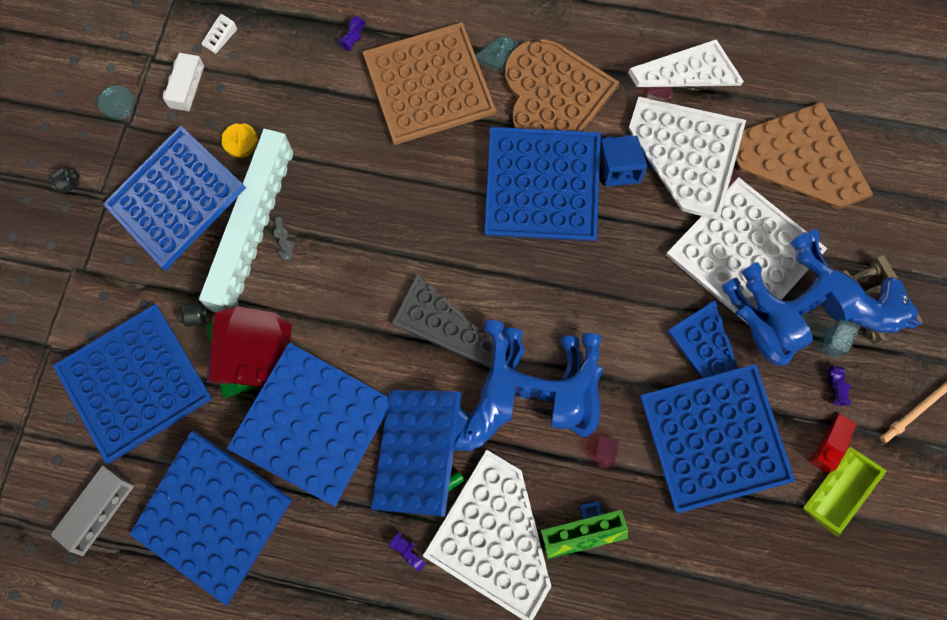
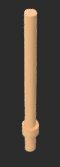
M947 381L899 422L895 421L890 426V429L880 437V440L883 443H887L895 435H900L905 431V427L947 392Z

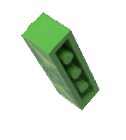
M622 510L541 530L548 559L628 539V527Z

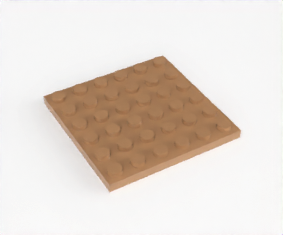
M463 22L363 51V56L394 145L496 114L494 103Z

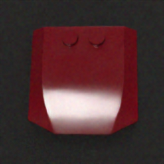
M238 306L214 313L207 382L263 387L287 345L291 343L292 324L274 312Z

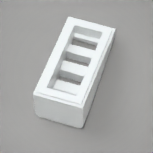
M221 14L201 43L202 46L216 54L237 31L235 23Z

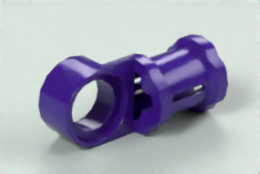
M358 16L352 18L347 33L338 40V43L346 51H351L353 44L361 39L359 33L362 31L365 21Z
M831 366L828 371V381L832 383V388L834 389L832 404L835 406L851 405L849 400L851 385L845 383L844 368Z
M398 532L388 547L390 549L394 548L403 555L402 558L409 565L421 572L426 563L411 552L416 544L414 542L410 543L402 537V533Z

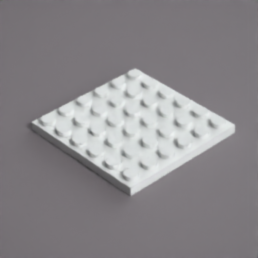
M739 177L727 189L720 219L701 216L666 254L669 259L734 313H736L737 308L731 304L729 296L723 292L721 287L737 277L741 282L742 294L752 305L758 308L754 295L746 288L747 280L741 273L755 262H758L762 267L761 276L766 289L779 300H782L809 270V268L797 262L796 250L790 245L792 240L806 231ZM819 242V249L821 254H823L827 248Z

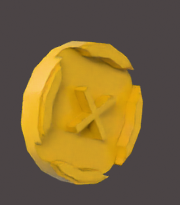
M236 123L226 128L222 134L221 143L227 154L232 157L242 158L252 154L257 148L258 136L250 125Z

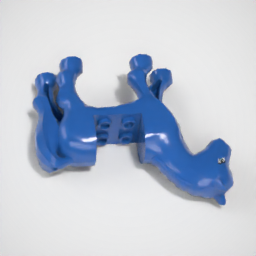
M817 228L809 233L805 232L790 242V245L796 250L797 262L809 268L816 275L814 283L795 300L786 302L779 300L766 289L761 276L762 267L758 262H755L741 272L747 280L746 288L754 295L758 308L752 305L742 294L741 282L737 277L721 287L723 292L729 296L731 304L737 308L735 314L742 317L748 323L762 357L770 364L776 366H786L792 360L796 351L805 348L812 342V333L802 316L820 304L835 321L839 323L846 321L854 322L861 327L878 333H896L906 327L915 329L916 325H922L917 320L918 309L906 294L903 282L900 279L894 277L886 278L881 284L880 296L876 301L849 275L829 267L819 249V239L821 236Z
M496 320L484 321V331L489 334L493 342L492 365L482 387L480 400L472 414L469 415L461 407L459 408L454 451L469 452L481 447L497 432L500 426H503L505 422H510L515 394L524 399H529L530 396L538 397L540 401L553 399L550 427L570 429L581 437L590 436L599 426L601 415L598 381L602 375L603 368L597 365V361L600 357L599 346L602 337L593 333L582 334L581 342L586 352L584 363L580 367L583 358V352L579 349L580 339L575 336H562L561 346L566 352L567 370L561 380L550 381L516 371L517 365L524 356L525 347L521 343L522 330L516 328L504 329V324ZM509 346V356L506 361V351Z

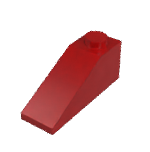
M838 413L809 462L826 474L835 471L847 451L857 424Z

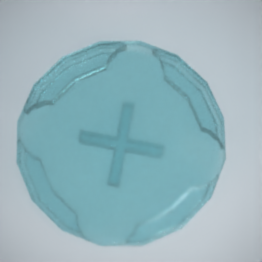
M120 85L106 88L98 98V107L104 116L116 120L128 116L132 112L133 105L135 106L133 94L128 88Z

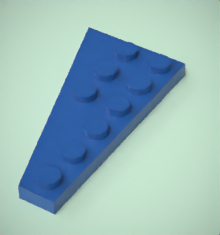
M716 301L711 302L667 331L701 379L737 369V363L728 336L725 334L722 325L723 321L721 316L719 317L716 308Z

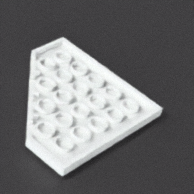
M638 97L630 122L629 132L632 136H638L644 155L681 211L717 220L720 219L746 120Z
M486 450L423 557L521 619L533 620L551 588V583L522 471Z

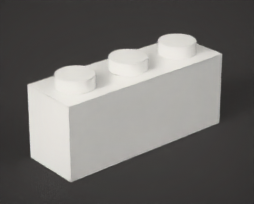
M179 53L177 59H175L173 72L169 75L168 86L163 93V99L169 108L190 111L204 69V64L199 56Z

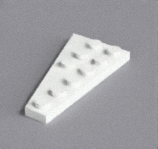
M717 40L632 67L628 72L637 87L741 86L744 82Z

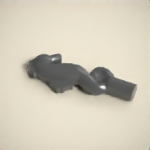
M282 217L275 218L276 229L273 235L276 238H280L279 246L283 250V252L278 251V254L282 260L289 262L294 257L293 249L295 244L287 240L288 231L283 227Z

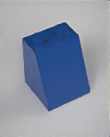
M624 135L616 138L609 136L601 139L600 158L605 187L641 183L647 169V164L638 136Z

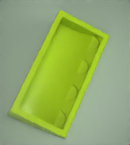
M849 447L837 469L829 473L803 509L825 529L839 537L887 470L852 447Z

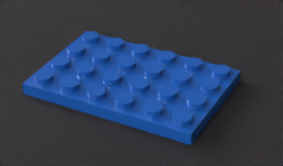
M390 390V404L385 418L371 509L445 517L462 393L458 391Z

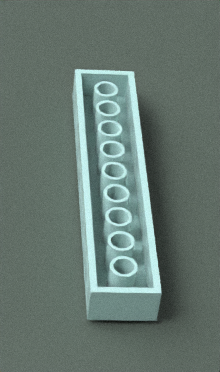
M263 129L243 185L247 188L236 200L199 298L210 311L219 312L238 306L237 300L239 294H242L244 290L245 278L250 274L252 259L254 260L257 255L256 248L258 243L262 241L264 226H267L270 210L275 206V196L280 192L282 177H285L288 161H291L293 157V150L284 133Z

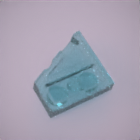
M501 36L475 55L479 64L505 73L507 60L510 54L519 46V41Z

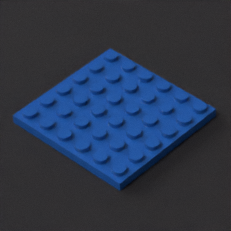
M180 126L103 205L164 270H167L247 187Z
M490 127L484 235L596 242L601 132Z
M154 304L53 365L106 464L114 462L213 400V397L157 304Z
M289 343L227 449L323 501L336 506L386 415L390 398Z
M756 364L640 395L675 514L796 482Z
M192 431L129 535L226 606L233 599L293 499L202 435Z

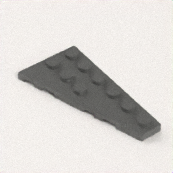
M417 274L392 323L393 326L491 369L493 342Z

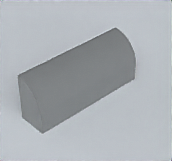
M102 465L52 532L51 536L69 552L84 556L134 486L119 474Z

